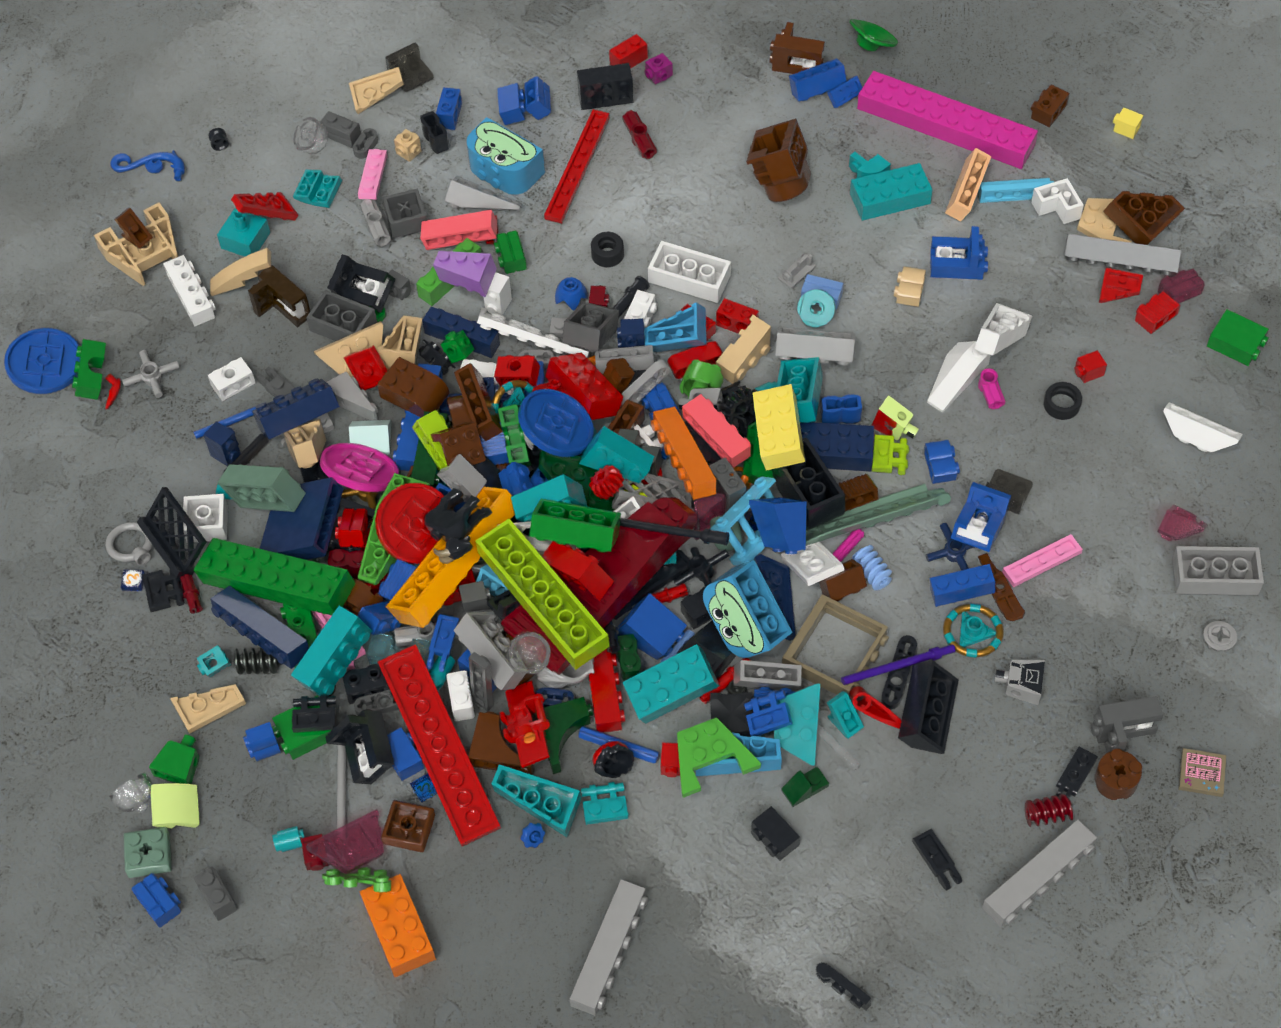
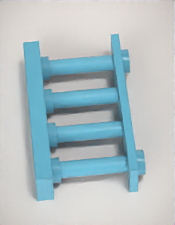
M758 478L754 485L722 517L717 519L711 528L713 531L729 532V542L735 550V554L729 560L735 566L753 560L765 548L759 530L753 531L744 514L750 508L749 500L759 499L762 495L765 498H775L769 489L776 482L774 478ZM737 521L748 536V540L743 545L740 544L731 530V527Z

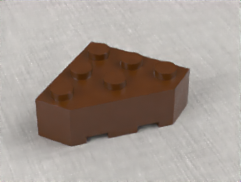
M1122 191L1103 212L1134 243L1148 245L1185 208L1172 195L1155 196L1152 193L1133 194L1130 191Z

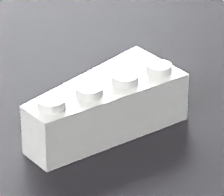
M996 303L981 328L974 349L979 350L984 355L998 353L1026 336L1032 315Z

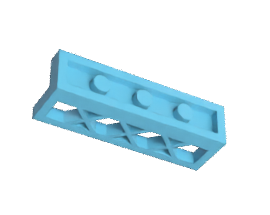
M1050 178L981 182L978 190L980 203L1032 200L1034 188L1053 183L1054 181H1050Z

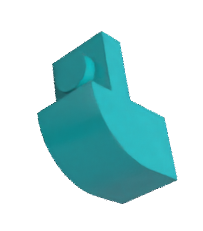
M854 151L850 154L849 167L853 172L857 173V178L888 171L891 168V164L879 154L867 161Z

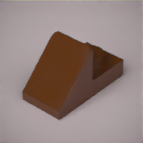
M127 208L114 219L124 231L121 234L122 237L138 249L153 238L131 208Z

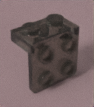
M415 42L385 57L387 70L399 67L404 83L401 89L404 92H408L434 78L433 73L421 60L419 46Z
M996 469L990 483L987 482L986 487L1012 495L1008 511L1020 515L1033 483L1025 478Z

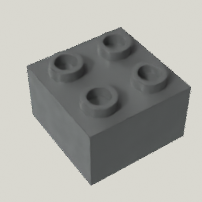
M418 188L382 197L393 238L421 232L422 221H427Z

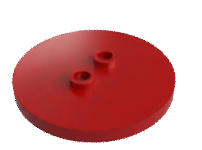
M408 483L393 489L383 498L376 513L375 527L381 545L392 557L408 564H420L438 542L430 535V531L424 523L425 515L438 506L444 495L429 485Z

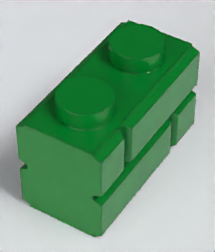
M515 230L507 234H497L494 249L496 254H500L498 257L500 268L503 267L506 274L526 270V259L518 232Z

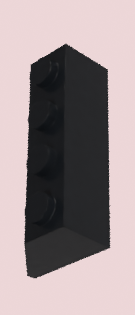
M933 660L913 664L898 739L911 748L944 754L959 679Z

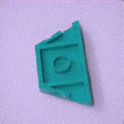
M819 683L787 695L786 698L779 701V704L784 702L788 704L793 724L774 730V739L780 740L781 748L811 766H815L820 697Z

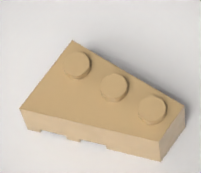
M403 315L393 328L390 336L385 338L383 345L377 348V352L386 368L390 369L398 357L413 364L416 363L421 337L422 318Z
M755 315L750 317L751 323L746 330H740L738 333L740 338L734 345L730 343L716 361V365L721 368L723 378L732 384L742 380L746 372L750 368H754L762 356H766L770 351L771 326Z
M320 419L299 425L283 433L289 453L299 468H310L319 461L326 442Z

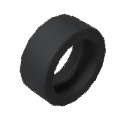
M1054 383L1046 390L1043 404L1045 411L1055 419H1071L1080 411L1082 394L1071 383ZM1058 394L1067 395L1073 399L1074 405L1067 408L1059 407L1051 399Z

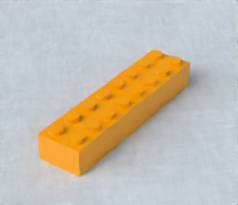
M483 487L476 496L480 501L477 503L478 507L470 515L477 509L481 510L483 507L490 508L492 513L488 517L483 518L468 535L473 546L469 552L449 564H444L440 562L439 557L434 554L433 550L445 549L446 541L440 539L386 606L399 623L421 628L430 623L431 618L443 606L448 596L455 591L456 586L467 576L471 567L479 561L480 555L478 554L475 541L497 527L498 524L514 517L512 495L507 489Z

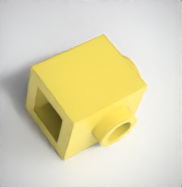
M1123 107L1120 114L1117 113L1114 117L1113 123L1115 126L1113 131L1134 139L1141 127L1143 115Z

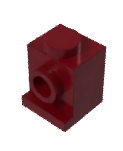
M591 286L589 303L608 307L609 294H606V286Z
M322 834L300 838L307 870L318 871L323 869V867L329 866L326 844Z

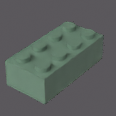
M229 464L217 482L240 508L294 512L306 494L301 488L300 483L295 481L284 467Z

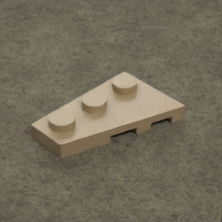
M399 67L349 83L357 114H360L404 85Z

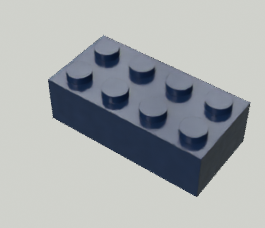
M313 379L308 382L309 385L296 387L285 396H276L268 404L261 403L257 405L256 409L252 410V413L260 431L268 439H272L340 407L331 386L323 379Z
M800 422L802 439L807 437L827 469L871 472L874 426Z

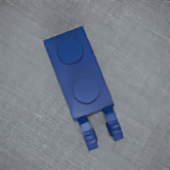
M443 614L438 615L429 647L427 669L433 667L434 657L438 655L442 656L439 663V671H445L447 658L450 657L456 635L453 630L459 624V618Z

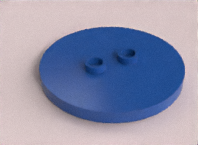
M40 328L28 331L17 337L9 345L4 358L6 373L12 383L24 391L36 394L59 391L73 382V377H77V373L74 372L75 361H79V357H76V350L79 344L71 335L58 329Z
M552 389L533 391L524 398L519 407L518 419L524 434L535 446L549 454L560 457L579 455L584 452L593 439L594 427L588 412L577 400L563 392Z

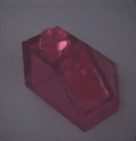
M1173 505L1167 510L1157 532L1168 541H1176L1201 533L1208 525L1203 521L1198 523L1196 515Z

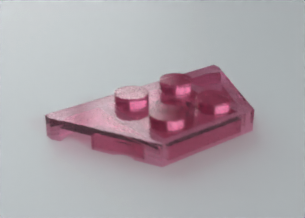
M376 809L308 843L306 849L344 874H348L381 857L384 850L380 839L381 827L378 824V810Z

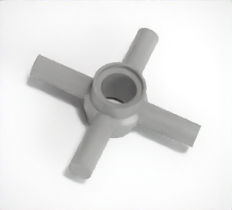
M142 350L139 352L143 363L140 367L141 372L140 374L123 379L124 387L144 381L146 385L152 387L155 397L160 398L163 395L159 386L161 374L178 369V362L175 361L158 367L155 362L150 361L147 351Z

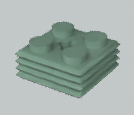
M167 827L124 833L125 872L129 878L150 875L151 873L170 872L172 870L170 833Z

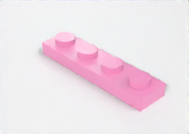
M369 149L358 190V199L377 200L387 159V150Z
M1070 534L1004 567L1002 572L1010 584L1015 587L1081 554L1083 549Z

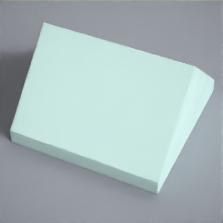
M391 420L352 421L349 425L350 443L365 445L384 454H390Z

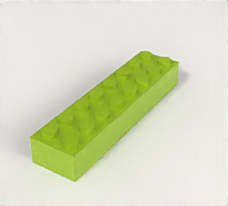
M507 519L475 541L478 554L575 670L610 647L608 634L510 519Z

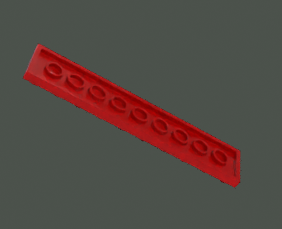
M416 644L378 661L461 846H465L501 829Z

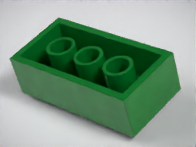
M541 498L532 513L529 537H534L539 541H555L561 545L572 544L578 548H594L599 552H611L619 536L621 513Z

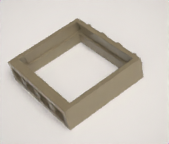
M822 594L782 657V664L802 665V678L814 684L819 683L820 687L836 695L844 691L849 696L852 688L860 686L859 681L850 683L847 686L843 685L841 682L797 661L798 655L826 612L876 637L855 673L870 669L868 667L870 663H875L877 660L879 648L881 646L884 647L889 639V636H887L888 627Z

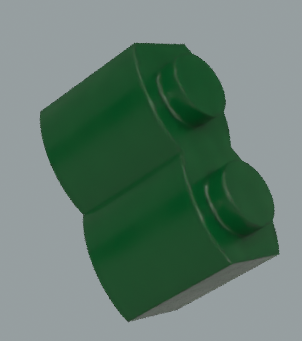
M633 634L618 636L620 650L617 652V658L620 663L623 681L641 673V660L637 652V641Z

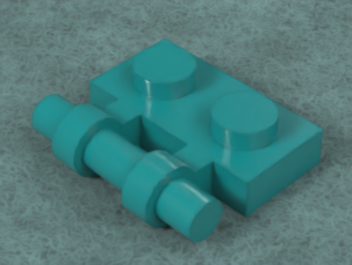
M608 782V785L596 786L593 784L589 785L588 788H581L582 797H591V801L583 802L586 825L628 819L626 797H617L616 792L624 791L623 783L615 784V782ZM610 794V798L597 799V795Z

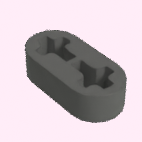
M368 128L360 134L353 145L355 157L364 159L367 157L369 149L375 147L378 142L376 130Z

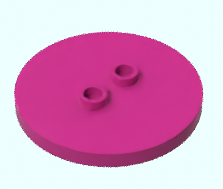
M338 443L324 449L320 458L321 469L329 478L332 477L337 483L355 490L367 492L384 491L394 473L399 474L397 465L390 457L374 448L361 444Z

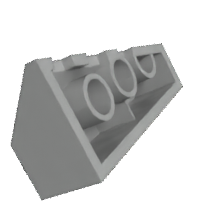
M493 611L466 613L453 630L458 636L459 641L468 648L470 654L475 652L480 656H485L490 661L491 678L496 687L500 690L515 689L528 670L518 653L511 650L510 646L512 643L510 639L505 638L501 633L503 627L500 623L496 624L494 620L496 615Z

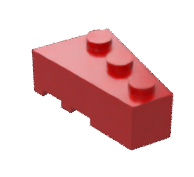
M552 541L542 555V558L558 576L569 583L572 581L580 585L579 589L584 592L587 589L598 601L603 598L614 582L598 565L599 561L592 555L587 557L580 549L576 548L573 550L569 544L561 545Z

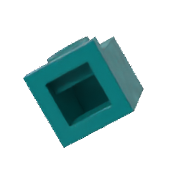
M219 645L197 658L199 662L197 667L203 676L206 674L208 677H212L232 665ZM212 660L217 661V665L214 667L210 666Z

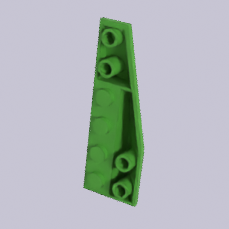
M394 473L376 506L358 580L377 585L388 573L390 566L397 560L383 548L376 533L375 518L383 498L390 491L404 484L422 483L430 486L429 483Z

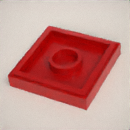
M374 345L344 357L361 390L377 386L387 372Z

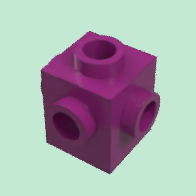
M661 53L645 62V75L656 85L673 76V63Z

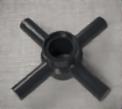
M697 547L691 548L690 551L693 556L689 562L691 570L674 580L676 586L697 577L704 583L706 588L712 583L710 579L714 575L712 566L730 556L726 549L710 559H706L703 555H700Z

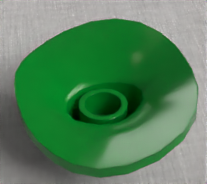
M850 19L849 21L858 32L857 44L866 51H876L880 46L895 47L898 44V40L890 32L876 24Z

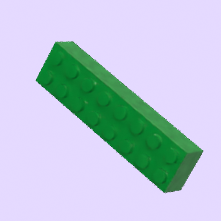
M212 538L194 568V572L203 584L223 589L231 586L239 593L331 616L338 606L343 607L356 584L347 569Z

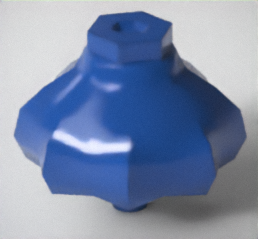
M529 823L527 827L522 829L520 839L526 848H536L543 842L546 832L542 829L540 823Z

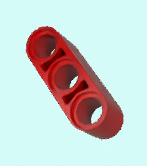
M711 341L707 345L696 346L676 353L668 358L667 363L674 377L681 379L693 360L716 365V361L723 352L718 342Z

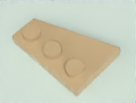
M236 684L211 689L210 692L202 694L192 693L183 698H170L189 734L246 704Z

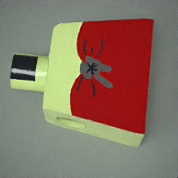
M890 396L885 399L878 409L871 425L874 426L875 430L887 436H894L895 440H899L903 433L913 439L919 430L910 424L913 413Z

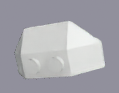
M1170 402L1163 411L1173 435L1179 438L1181 442L1191 443L1204 452H1214L1235 445L1243 435Z

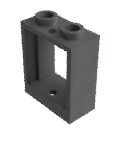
M723 458L709 465L716 478V494L711 495V497L723 514H725L746 493V485L728 460Z

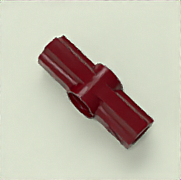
M633 110L627 111L622 116V119L632 137V143L637 146L642 158H652L657 153V149L647 132V126L642 123L637 112Z

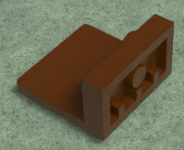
M466 422L431 434L432 441L440 442L442 445L447 466L451 464L458 454H461L471 465L486 460L475 422Z

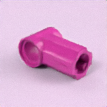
M989 368L981 372L978 388L983 392L988 408L995 410L1005 405V399L997 381V372Z

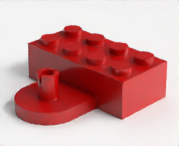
M582 352L550 358L545 375L549 380L548 383L537 385L532 390L533 392L540 389H552L571 396L585 408L591 420L616 416L623 400V395Z

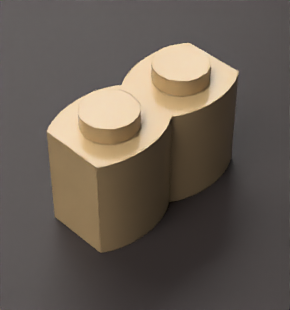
M904 266L903 271H899L897 283L900 284L895 286L894 297H897L896 303L919 307L926 270Z

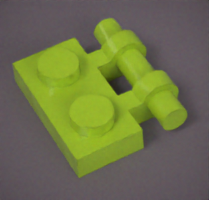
M874 435L872 472L892 473V467H897L898 474L904 475L908 468L906 457L909 453V446L907 445V439L901 438L899 443H894V436ZM893 452H897L899 458H894Z

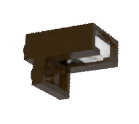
M273 265L263 270L258 275L259 283L253 285L248 290L254 313L260 317L272 307H275L298 328L307 321L306 317L310 313L306 294Z

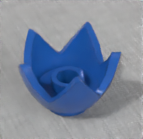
M565 278L557 285L555 293L556 304L565 301L575 311L581 298L588 299V293L584 284L576 278Z

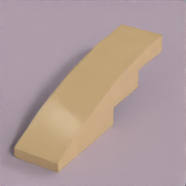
M268 248L257 251L221 270L210 279V294L214 296L245 286V280L257 277L259 270L271 267V251Z

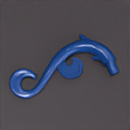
M174 150L172 153H153L133 163L127 154L120 153L115 155L110 162L111 168L120 173L144 164L148 172L158 173L163 169L161 160L168 161L173 164L171 167L174 168V179L176 181H180L185 172L184 162ZM126 161L129 165L119 166V163Z

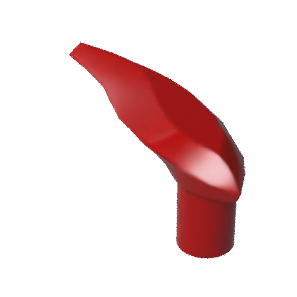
M111 373L105 378L112 384L105 409L112 405L121 388L120 378L116 379Z

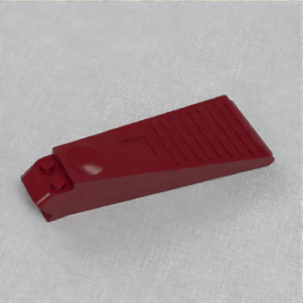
M663 497L657 499L652 504L648 501L627 519L693 529L697 522V515L678 498ZM620 526L619 536L611 552H599L594 548H590L585 552L587 557L589 555L595 557L599 561L598 565L614 580L600 601L595 599L587 589L585 592L579 589L580 585L572 581L569 583L560 576L559 578L604 629L665 562L691 537ZM522 605L502 620L501 625L504 627V630L552 672L554 671L560 675L570 665Z

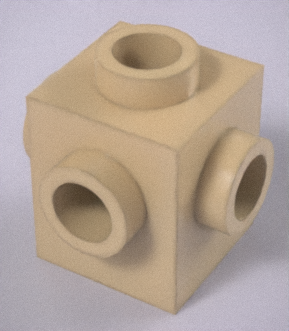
M405 129L394 139L396 154L409 162L421 152L420 138L414 132Z

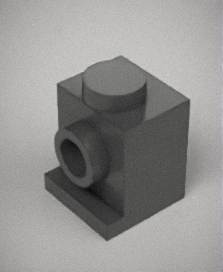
M392 269L389 274L396 280L390 295L403 300L411 292L410 280Z

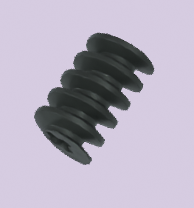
M237 648L235 649L234 663L238 674L242 675L244 671L247 674H251L252 671L255 674H259L261 670L263 674H268L269 670L272 674L277 673L279 667L278 660L271 654H264L263 648H260L258 654H256L254 648L251 649L250 654L247 653L246 648L243 649L242 654H239Z

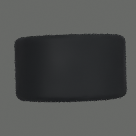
M609 231L597 234L591 241V257L594 263L605 268L618 265L624 257L622 238L616 233ZM611 248V249H613V250L604 251V250H602V249Z

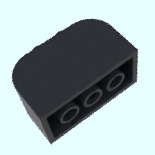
M806 437L802 439L805 462L772 469L776 480L775 484L783 498L807 501L806 531L844 515L845 494Z

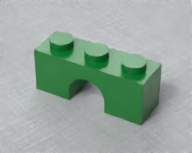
M83 339L81 346H77L76 357H79V361H75L74 372L77 373V377H73L72 388H75L74 396L98 400L102 374L95 373L89 368H102L106 343Z
M518 405L498 408L509 464L517 462L526 467L531 466L528 447L518 419Z

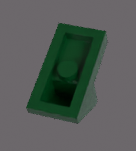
M815 767L805 774L801 770L798 771L781 788V791L792 807L829 787V782L820 769Z

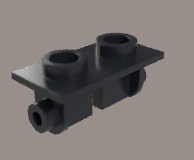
M423 339L426 345L419 349L421 357L429 364L433 361L431 365L441 366L443 375L449 371L448 368L450 366L454 369L456 368L445 352L443 354L439 352L441 348L433 341L428 343Z

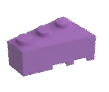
M438 251L433 263L439 280L457 287L460 285L470 292L476 291L483 297H486L497 270L489 253Z

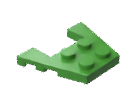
M717 717L677 732L683 798L701 791V786L694 773L695 770L732 756L735 757L743 775L761 768L760 761Z

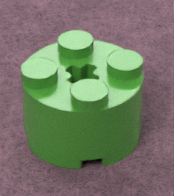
M693 360L687 367L680 383V392L682 394L685 393L689 398L692 389L721 388L723 383L721 368L715 364L711 365L699 360Z

